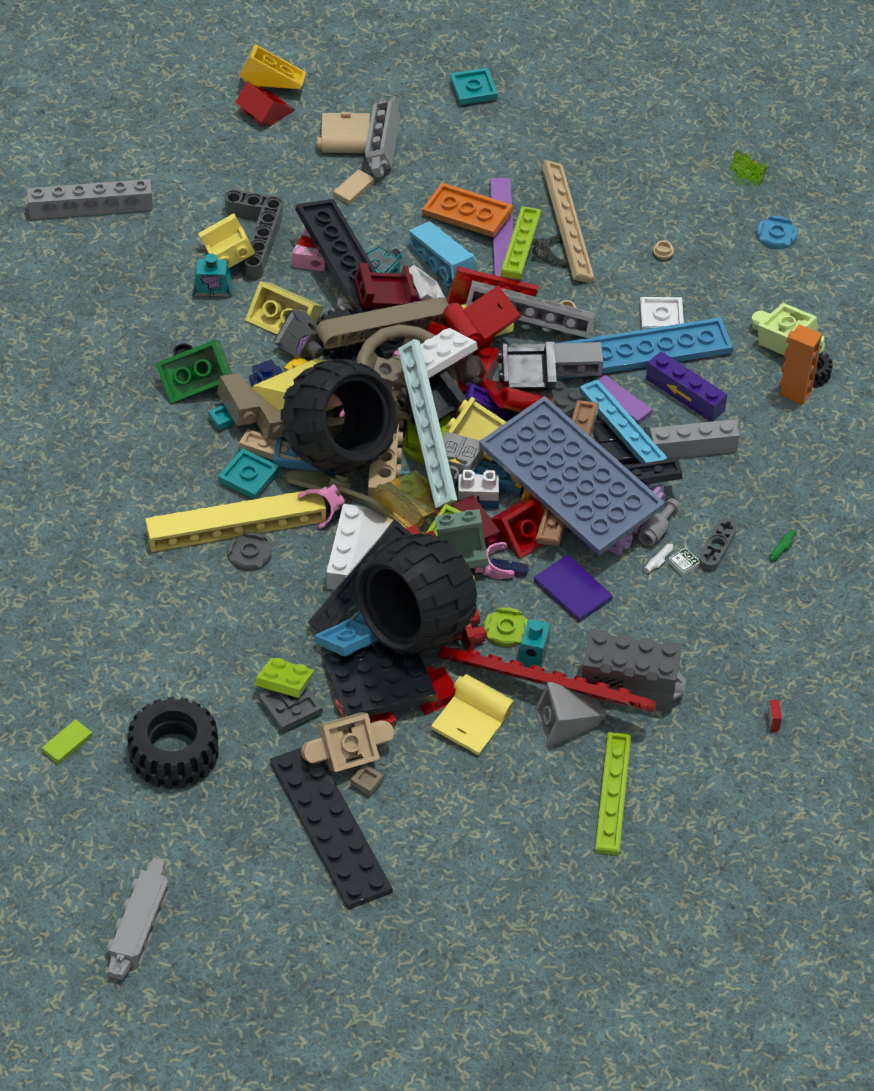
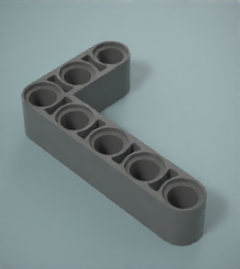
M229 190L225 193V212L228 215L234 213L236 217L258 220L250 241L255 254L244 259L246 278L258 280L263 276L283 218V203L276 196L241 190Z

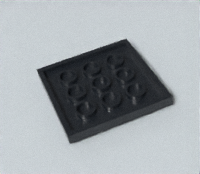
M378 642L368 647L360 648L349 656H341L336 652L322 655L324 667L345 717L360 712L368 713L370 717L437 701V693L418 653L400 654Z

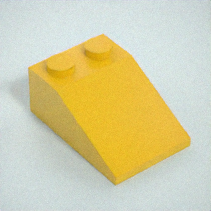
M254 44L243 64L239 77L244 82L256 86L301 89L306 72Z

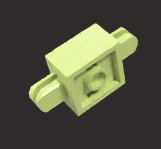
M782 303L771 314L761 310L752 315V327L758 331L759 345L784 355L789 344L786 343L790 331H794L798 324L818 332L816 316L785 303ZM824 336L821 339L819 354L825 348Z

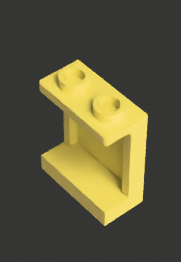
M234 213L198 233L208 253L217 255V259H225L228 262L229 268L255 254L243 227Z
M471 397L469 401H463L458 409L461 412L457 419L453 417L446 429L450 433L482 440L505 424L506 421L475 402V399ZM485 453L483 460L492 463L493 459Z

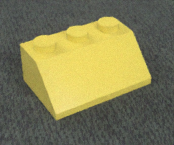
M260 281L245 320L278 334L292 309L305 310L317 324L323 306L270 282Z

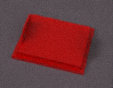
M433 666L425 668L437 693V701L419 705L424 715L446 707L455 695V683L444 667L434 669Z

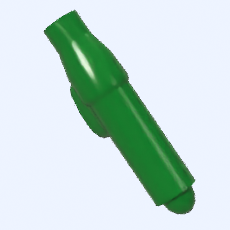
M791 529L782 537L781 541L770 553V561H776L784 550H788L791 547L793 537L796 535L795 530Z

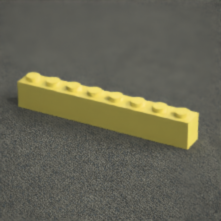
M301 492L286 493L284 495L145 518L146 532L151 552L230 539L236 536L239 537L242 536V533L246 532L264 533L322 523L326 520L325 502L323 496L318 493L306 494L301 498H298V494Z

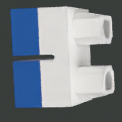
M463 470V473L459 474L457 502L473 495L476 500L477 496H479V504L482 508L499 509V475H496L495 471L486 470L483 472V475H475V472L472 470Z

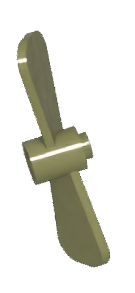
M292 469L286 475L285 480L288 483L309 489H322L325 486L328 488L335 484L339 490L337 495H342L346 502L349 499L386 518L388 517L389 512L381 503L369 496L350 490L352 482L348 480L349 477L336 473V476L330 477L321 470ZM324 498L325 504L330 505L329 501Z

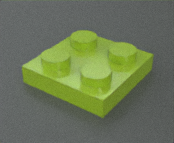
M270 658L257 675L255 686L299 698L313 679L314 670L302 664L286 662L281 658Z

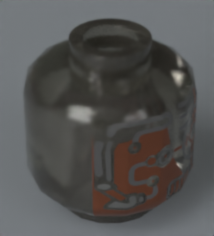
M472 353L458 360L455 366V370L463 385L473 383L478 386L483 382L482 379L487 374L481 358Z

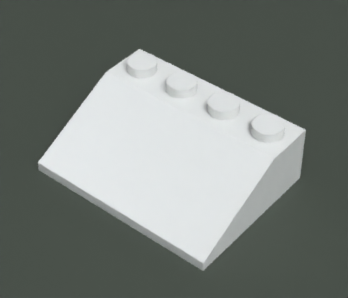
M343 504L327 568V589L335 590L393 522L392 519L386 518L367 507Z

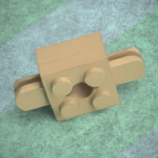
M356 713L318 724L317 728L320 738L304 743L301 755L304 760L313 764L326 760L328 770L338 772L379 760L377 745L392 740L394 729L386 721L380 720L370 723L368 713Z

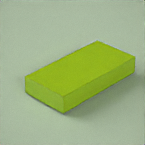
M75 719L42 747V753L60 765L93 737L92 732Z

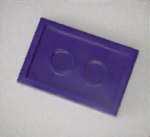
M566 555L534 576V582L578 623L613 599V595L569 555Z

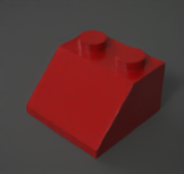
M246 82L235 101L241 107L240 111L249 116L253 115V120L263 126L265 123L272 126L295 110L269 90Z
M536 498L523 499L491 518L500 530V540L505 542L507 547L519 559L544 545L537 544L536 541L544 514Z

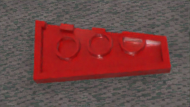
M457 267L447 302L449 305L452 303L466 304L472 280L492 286L499 285L500 288L534 297L537 295L538 286Z

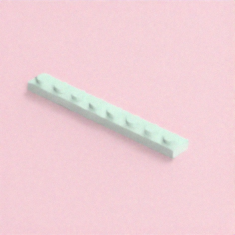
M413 339L399 347L398 351L435 508L442 509L445 504L450 505L456 502L457 496L420 341Z

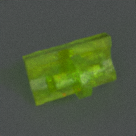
M737 150L734 153V160L729 169L737 173V177L740 179L746 178L756 185H760L767 173L768 165L763 162L760 163L753 159L751 155Z

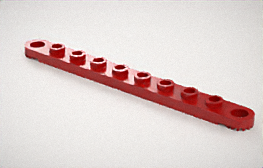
M443 646L438 656L446 660L450 658V661L461 662L464 665L546 685L547 682H553L592 698L640 710L643 708V711L654 712L657 704L653 700L632 695V691L618 687L617 690L609 689L610 686L605 683L596 682L595 685L587 683L588 680L582 677L566 678V674L553 671L552 674L544 672V668L531 665V668L523 667V663L510 660L509 663L501 661V657L492 654L484 657L480 655V652L473 649H467V652Z

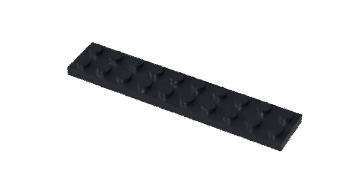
M328 199L297 204L295 211L354 313L378 310L362 308L354 278L359 263H368L370 272H376L335 200ZM405 338L385 341L376 348V351L381 358H391L393 353L402 346Z

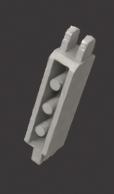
M396 96L391 97L390 101L386 102L384 98L380 99L379 103L373 104L365 155L375 178L383 177L384 171L392 168L401 116L398 111L399 102Z
M154 858L150 862L151 864H149L147 871L141 870L139 878L134 879L131 888V898H127L124 903V915L122 919L119 918L115 926L116 935L114 939L109 940L107 946V953L110 955L108 975L111 978L123 980L130 968L136 969L141 966L169 895L168 880L165 877V863L160 858Z

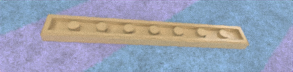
M545 160L542 167L573 279L592 283L595 278L563 165Z

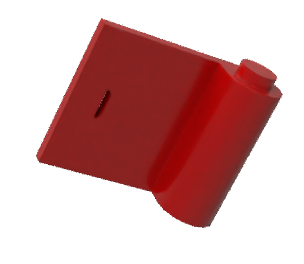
M499 285L465 309L459 303H452L443 311V317L451 329L476 341L477 348L521 318V315Z
M484 378L479 380L494 402L502 409L521 413L544 397L526 392L525 390L503 387V383Z

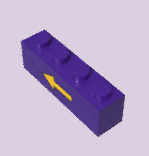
M660 351L647 362L646 380L708 421L713 422L725 412L728 394L664 352Z

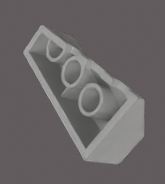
M735 419L664 427L644 426L645 433L668 459L731 453L738 450L740 435Z

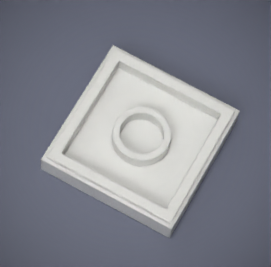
M640 297L642 330L684 323L682 297Z

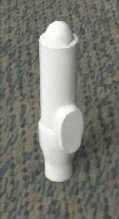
M666 544L651 558L644 567V572L649 574L655 568L658 569L666 561L665 558L673 551V544Z

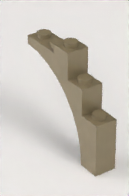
M240 373L220 376L217 393L236 426L257 423L267 440L284 437L282 432L284 425L283 421L280 420L281 412L253 390ZM326 417L328 430L332 438L341 431L345 417Z

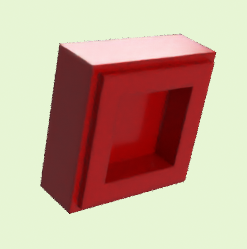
M770 700L768 719L770 732H778L780 730L782 716L778 700Z

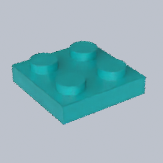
M488 68L450 73V81L459 105L498 99V92Z
M242 448L220 473L218 482L255 500L279 473V466Z

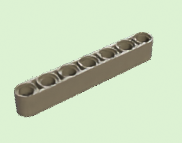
M444 297L328 319L317 325L316 332L324 346L330 349L365 342L366 339L380 329L399 324L428 329L431 321L441 325L448 324L443 317V311L449 304Z

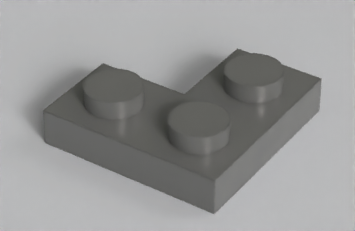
M273 690L259 694V701L282 733L323 713V707L312 692L292 701L289 700L286 694Z

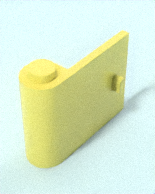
M466 674L463 677L459 676L454 684L456 689L454 697L437 717L430 729L479 756L511 713L515 701Z

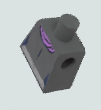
M292 309L273 343L297 358H310L313 356L317 359L324 352V349L319 345L321 339L316 332L317 324L305 310Z

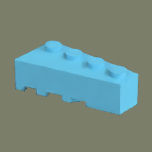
M430 221L409 230L411 247L425 263L429 262L430 268L435 275H441L444 280L443 284L447 288L452 285L457 267L475 270L476 259L474 255Z

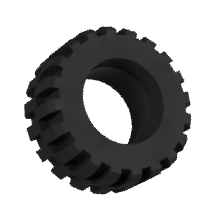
M167 697V700L163 701L161 699L155 700L154 704L144 706L142 712L138 711L128 727L127 740L130 763L133 764L134 771L140 774L144 781L148 782L151 780L154 786L160 787V784L165 785L166 789H172L173 786L178 785L179 788H184L190 782L193 785L199 782V777L205 778L209 774V769L212 770L216 764V759L219 755L216 721L214 717L210 716V712L205 707L201 708V705L195 701L191 703L188 702L187 698L182 697L180 700L174 699V697ZM168 734H182L193 740L191 745L179 751H164L153 745L157 739Z

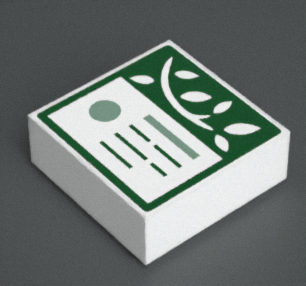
M686 548L668 559V564L682 577L700 567V561Z

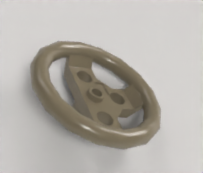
M400 324L382 328L365 340L357 355V362L365 364L381 374V378L385 379L394 391H399L403 387L407 389L400 355L387 360L378 357L374 352L375 349L385 341L397 338H405L402 346L413 339L419 340L421 345L436 335L420 327ZM455 362L445 368V370L458 386ZM384 367L388 369L390 374H382L379 368ZM398 405L397 419L410 420V416L405 409Z

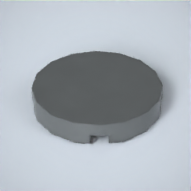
M254 532L242 533V536L234 537L228 544V558L236 568L244 571L258 570L266 566L271 560L272 546L264 535Z

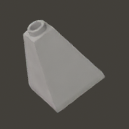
M547 682L535 708L546 747L553 746L596 728L601 720H604L606 717V710L604 706L600 705L599 700L553 682Z

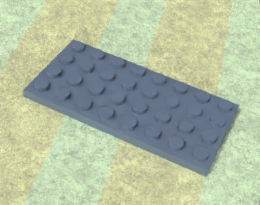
M545 396L479 441V447L598 555H601L665 508V502Z

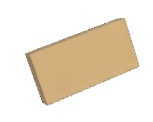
M358 169L333 191V197L350 205L374 184V178Z

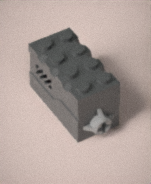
M590 629L583 662L582 678L587 679V683L593 685L596 682L605 683L610 686L609 689L617 690L618 687L632 691V695L655 701L657 703L656 711L671 713L673 701L684 695L686 678L679 672L682 644L669 641L659 644L655 643L651 638L643 637L641 640H635L626 634L611 636L608 635L607 631Z

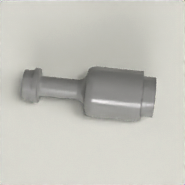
M670 498L667 500L664 510L660 514H655L642 525L638 534V539L645 546L656 544L668 530V517L672 513H677L680 507L676 499Z

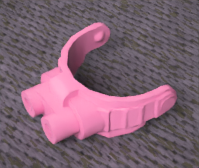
M335 484L328 488L325 486L322 489H308L298 494V498H301L306 494L318 493L329 501L331 513L327 520L317 526L319 529L325 527L332 519L333 514L340 509L339 506L346 502L342 495H337L339 490Z
M505 542L492 544L486 549L487 556L496 550L506 549L507 544ZM489 558L488 566L473 568L474 573H481L496 580L512 578L515 575L513 570H502L495 567Z

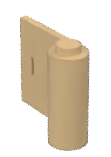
M322 113V137H318V149H322V153L365 154L370 126V113Z

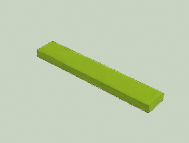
M521 207L502 265L501 277L521 280L541 217L540 209Z
M608 732L595 853L619 856L631 742L630 734Z

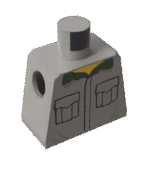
M445 431L443 442L454 484L457 478H459V474L463 473V470H472L473 472L483 460L485 452L479 447L480 440Z

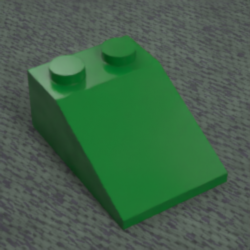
M220 340L207 342L155 363L170 403L218 387L220 376L232 374Z

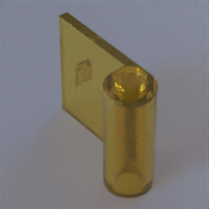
M416 470L383 485L379 484L372 493L374 495L373 499L381 503L389 514L405 528L416 526L419 530L429 516L435 514V511L440 510L435 508L430 482Z

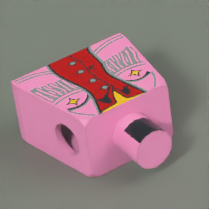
M305 228L292 252V267L324 272L328 266Z

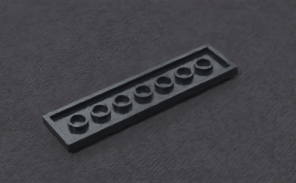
M302 747L271 758L270 764L347 909L350 910L393 893L389 880L324 761L315 764L307 762L301 755Z

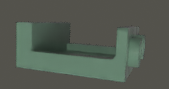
M480 509L435 517L438 536L446 539L449 544L462 554L469 568L489 565Z

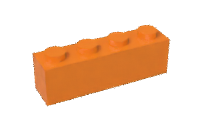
M798 324L796 329L788 334L786 343L789 344L784 353L786 361L781 370L784 374L779 383L781 396L804 405L813 390L822 333Z

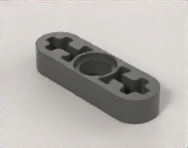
M721 519L717 523L700 554V567L703 570L714 571L719 567L736 535L737 525L733 520ZM726 528H729V529L726 531L725 536L722 535L723 530H725ZM720 542L724 547L715 548L712 544ZM711 554H713V555H714L713 560H711L710 562H707V561L709 560Z

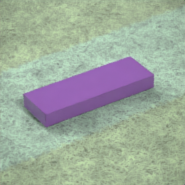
M606 375L599 379L633 419H636L638 425L652 415L650 407Z

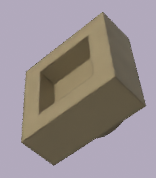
M364 764L351 778V785L371 796L384 781V775Z

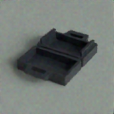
M605 421L604 423L594 424L593 431L597 443L623 466L640 463Z

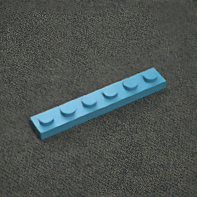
M598 379L580 386L579 393L586 401L599 403L598 415L640 463L668 459Z

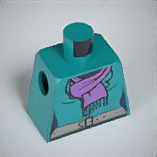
M213 253L207 254L205 259L197 260L192 297H232L233 280L228 262L225 259H217V255Z

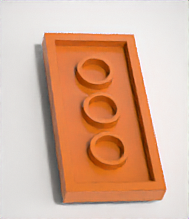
M441 183L422 208V212L425 216L495 237L513 212V205Z

